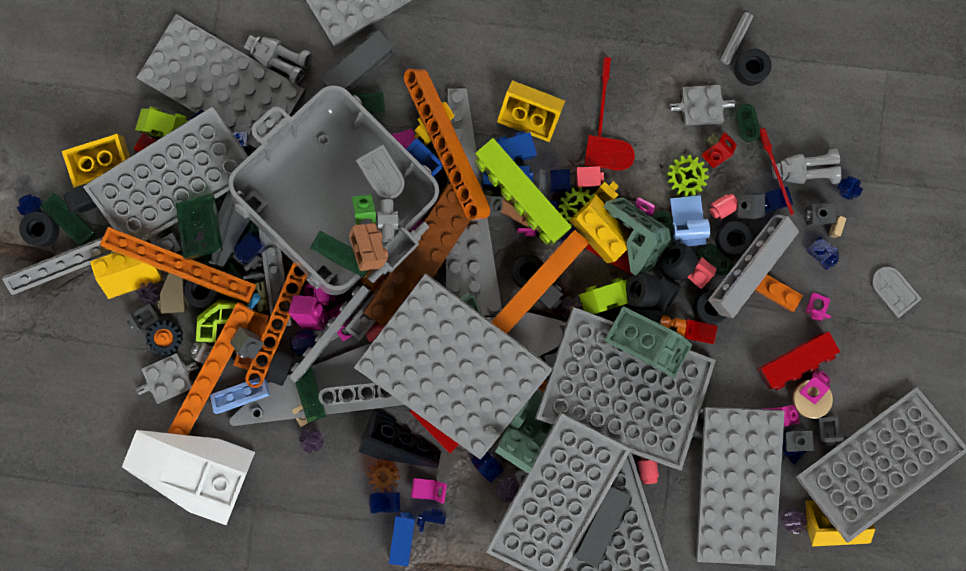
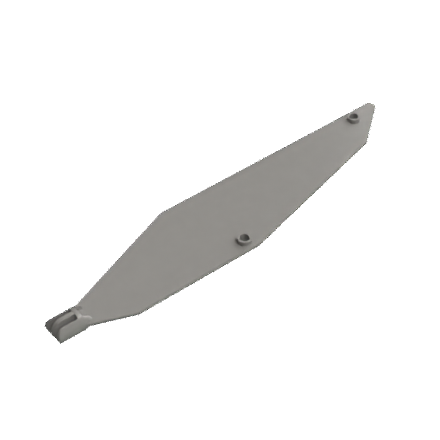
M527 312L508 332V335L539 357L560 345L567 322ZM487 317V319H488L489 321H491V322H492L493 319L495 318V317ZM370 343L310 366L297 382L289 378L291 374L287 375L283 386L269 382L270 396L245 404L230 418L229 422L232 426L405 404L396 398L329 406L323 405L319 401V393L325 388L374 383L354 368L372 344ZM365 387L363 395L366 398H370L372 396V389ZM346 389L343 393L344 398L350 400L353 397V392L350 389ZM382 389V393H383L384 395H386V396H389V395H390L387 391H385L384 389ZM327 391L324 394L325 400L331 402L333 400V393ZM308 401L310 402L311 407L293 414V409ZM257 410L260 411V416H259V417H257V416L255 415V412H256Z

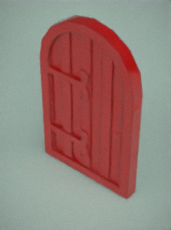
M588 135L584 166H600L603 169L623 171L633 164L635 152L628 142Z

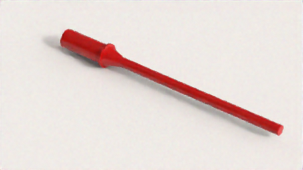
M604 57L601 76L603 87L598 137L602 135L606 86L610 78V57Z
M761 128L758 130L763 149L769 155L790 215H793L791 203L772 154V144L766 129Z

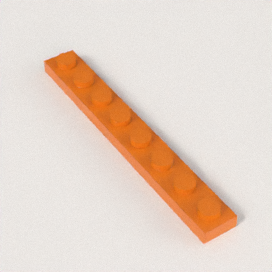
M110 227L107 228L100 242L101 247L249 304L256 288V284Z
M237 302L167 433L188 435L234 351V347L230 344L239 327L246 329L255 310Z

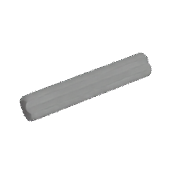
M745 12L742 15L720 60L726 65L731 63L753 19L752 14Z

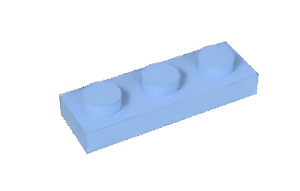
M260 377L250 380V383L253 385L258 384ZM264 380L263 384L258 388H252L244 382L210 394L215 414L270 396L267 380Z

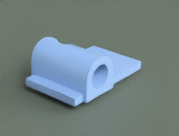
M701 195L671 198L673 242L684 243L687 246L706 245V239L710 237V226L708 219H703Z

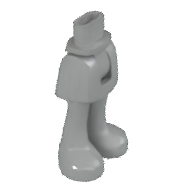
M250 35L244 46L265 67L270 68L274 66L287 73L290 81L294 84L300 83L303 79L305 71L302 68L308 69L312 59V52L303 50L300 54L283 47L280 40L260 36L256 38ZM278 55H280L296 63L300 67L292 66L278 59L277 57Z
M837 148L830 149L827 154L822 156L804 157L803 154H798L781 160L780 163H776L781 179L787 182L804 184L807 179L828 178L831 184H840L841 167L834 166L840 163V155ZM771 165L772 178L777 179L773 166ZM816 165H832V166H834V167H830V168L807 170V166H816Z

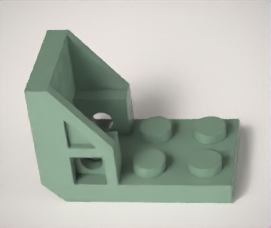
M624 197L607 201L603 208L608 210V214L622 220L626 227L634 229L626 242L630 272L636 276L638 273L645 274L652 271L671 240L669 229Z
M624 306L605 339L607 343L631 354L675 379L692 347V344L682 335Z
M539 389L535 391L506 427L495 451L528 474L533 469L536 456L553 427L551 424L535 419L544 393Z

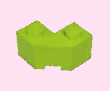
M150 106L149 109L141 108L135 130L149 136L162 138L188 122V120H186L187 117L175 113L174 116Z
M620 277L611 280L612 284L597 288L596 285L586 288V293L579 295L583 310L591 314H597L628 304L626 291L628 279L623 280Z
M217 299L197 316L196 342H216L217 324H226L238 301Z

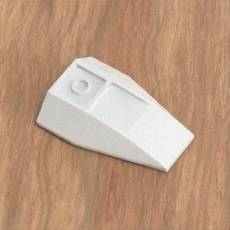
M136 430L122 468L188 512L227 525L255 452L218 438Z

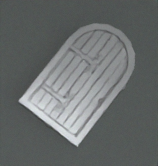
M384 145L356 160L372 189L379 197L393 199L402 193L404 188L403 176Z
M882 267L873 274L872 287L897 318L901 317L921 300V297L895 268Z

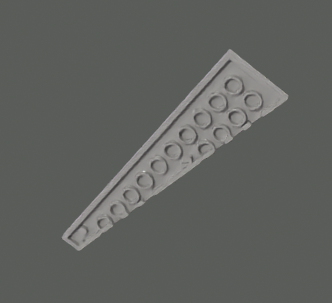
M448 89V106L455 115L451 120V124L481 189H483L480 170L475 165V153L477 150L467 89ZM488 219L471 220L446 257V289L458 298L473 292L482 315L497 316L502 311Z

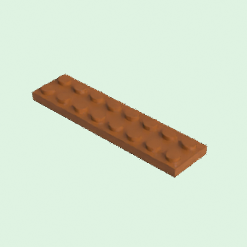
M450 183L447 184L423 220L429 228L420 236L419 245L391 273H388L363 311L364 314L384 327L426 273L430 277H434L471 221L465 216Z

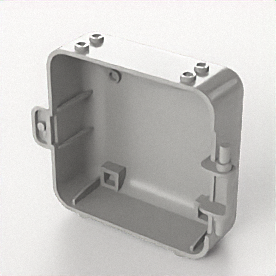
M340 86L323 88L292 117L280 107H273L268 110L252 126V136L260 146L231 173L229 178L230 193L237 212L245 219L248 217L306 274V280L315 289L320 288L330 295L345 293L368 271L359 270L348 235L352 227L356 225L352 197L371 194L375 206L376 219L377 211H380V201L384 200L372 189L356 163L357 159L384 145L404 179L402 193L398 197L390 199L394 202V211H398V229L394 230V241H382L383 248L387 249L388 259L382 268L375 269L367 277L372 283L382 274L391 273L419 245L420 236L429 226L423 222L415 231L412 230L410 233L408 231L431 209L439 194L438 183L431 175V170L426 165L422 166L361 105L362 102L356 95L352 96L346 89ZM364 219L360 224L366 225L372 223V221Z

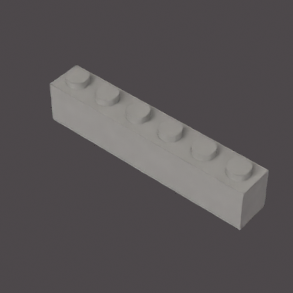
M773 215L708 299L719 315L734 318L799 233L789 216Z

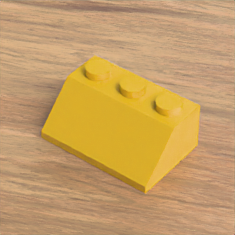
M512 80L506 92L497 123L518 131H525V133L530 132L531 136L550 143L565 100Z
M119 134L62 151L74 188L88 184L130 158L125 138Z
M595 195L569 222L590 242L589 244L606 263L615 262L627 250L626 242L631 233L618 218L608 214V210L603 208L604 202Z
M113 253L90 261L95 279L108 299L163 281L160 269L119 253Z
M806 500L807 531L812 546L871 543L875 532L874 524L847 543L815 501Z

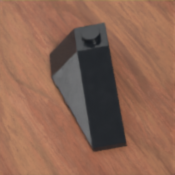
M373 410L362 436L358 452L376 459L438 468L441 455L439 449L425 439L417 438L410 433L412 430L408 427L403 428L397 424V420L392 416Z

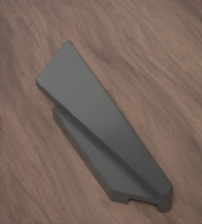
M230 190L226 194L206 242L207 249L211 250L212 253L209 264L219 267L225 265L250 221L248 217L246 219L242 217L234 208L235 205Z

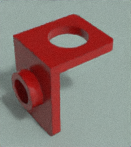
M724 132L715 145L702 153V157L712 168H715L733 155L737 144ZM725 139L730 143L731 147L726 144Z
M687 319L684 338L714 344L718 326Z

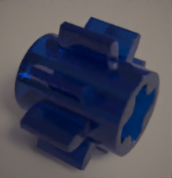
M848 176L847 179L843 178L837 186L840 189L839 195L848 200H852L853 197H859L863 191V188L859 187L861 181L851 176Z
M29 194L18 200L20 206L16 208L20 215L25 216L36 211L42 212L40 207L43 206V203L39 197H33L32 194Z

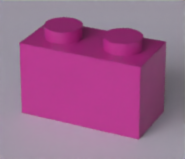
M293 295L288 313L297 324L305 330L324 331L329 317L316 297Z

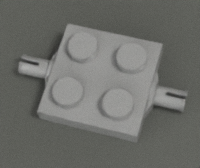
M720 85L682 87L681 103H670V112H682L685 126L722 124L724 122V108H735V100L723 101Z
M179 353L171 355L141 369L146 378V384L137 387L136 391L144 388V390L138 392L139 395L150 391L157 404L191 389L193 383L190 379V372L200 369L199 365L192 368V366L199 363L195 361L186 366Z

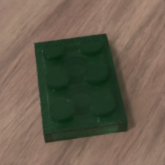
M208 194L176 203L183 259L190 260L223 251L215 196Z

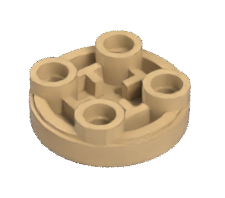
M810 380L803 381L793 389L792 400L796 411L801 416L813 419L826 415L833 403L831 390L829 389L816 404H813L800 394V390ZM810 387L807 392L810 396H817L819 389Z

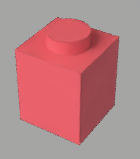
M600 166L577 167L575 170L576 189L580 187L582 189H596L601 186V183H604V173L600 172Z
M701 257L695 270L687 278L702 289L715 275L717 269Z

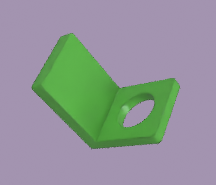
M372 195L352 197L356 225H361L360 223L364 219H370L372 223L376 224V211Z

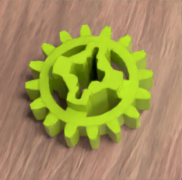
M688 155L686 159L684 156H681L679 158L680 162L675 159L673 161L675 166L670 165L668 169L671 172L666 174V176L671 177L667 181V184H673L671 190L677 189V195L683 192L684 197H687L689 193L691 196L696 195L695 190L700 193L702 191L700 186L705 187L707 183L704 180L709 178V176L704 174L708 171V168H702L704 162L699 164L698 157L692 160L691 155ZM683 164H689V166L686 168L679 167ZM687 172L690 174L688 180L685 179ZM689 184L696 185L693 188H686Z
M582 187L579 188L578 192L572 188L571 194L565 192L566 199H560L563 205L558 206V209L563 210L560 214L565 217L566 221H569L571 217L567 212H571L574 216L578 210L573 207L580 204L582 208L586 204L584 198L590 201L595 194L590 196L589 189L582 192ZM576 197L575 202L567 204L571 198Z

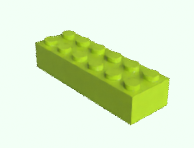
M494 138L475 153L476 167L482 173L485 171L488 174V180L494 187L498 185L504 199L513 202L514 210L520 216L524 215L527 218L526 223L533 231L536 229L540 233L539 238L545 245L550 244L552 247L571 229L570 224Z

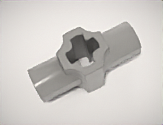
M384 199L380 201V211H377V230H381L383 242L394 241V230L398 229V211H394L393 200Z

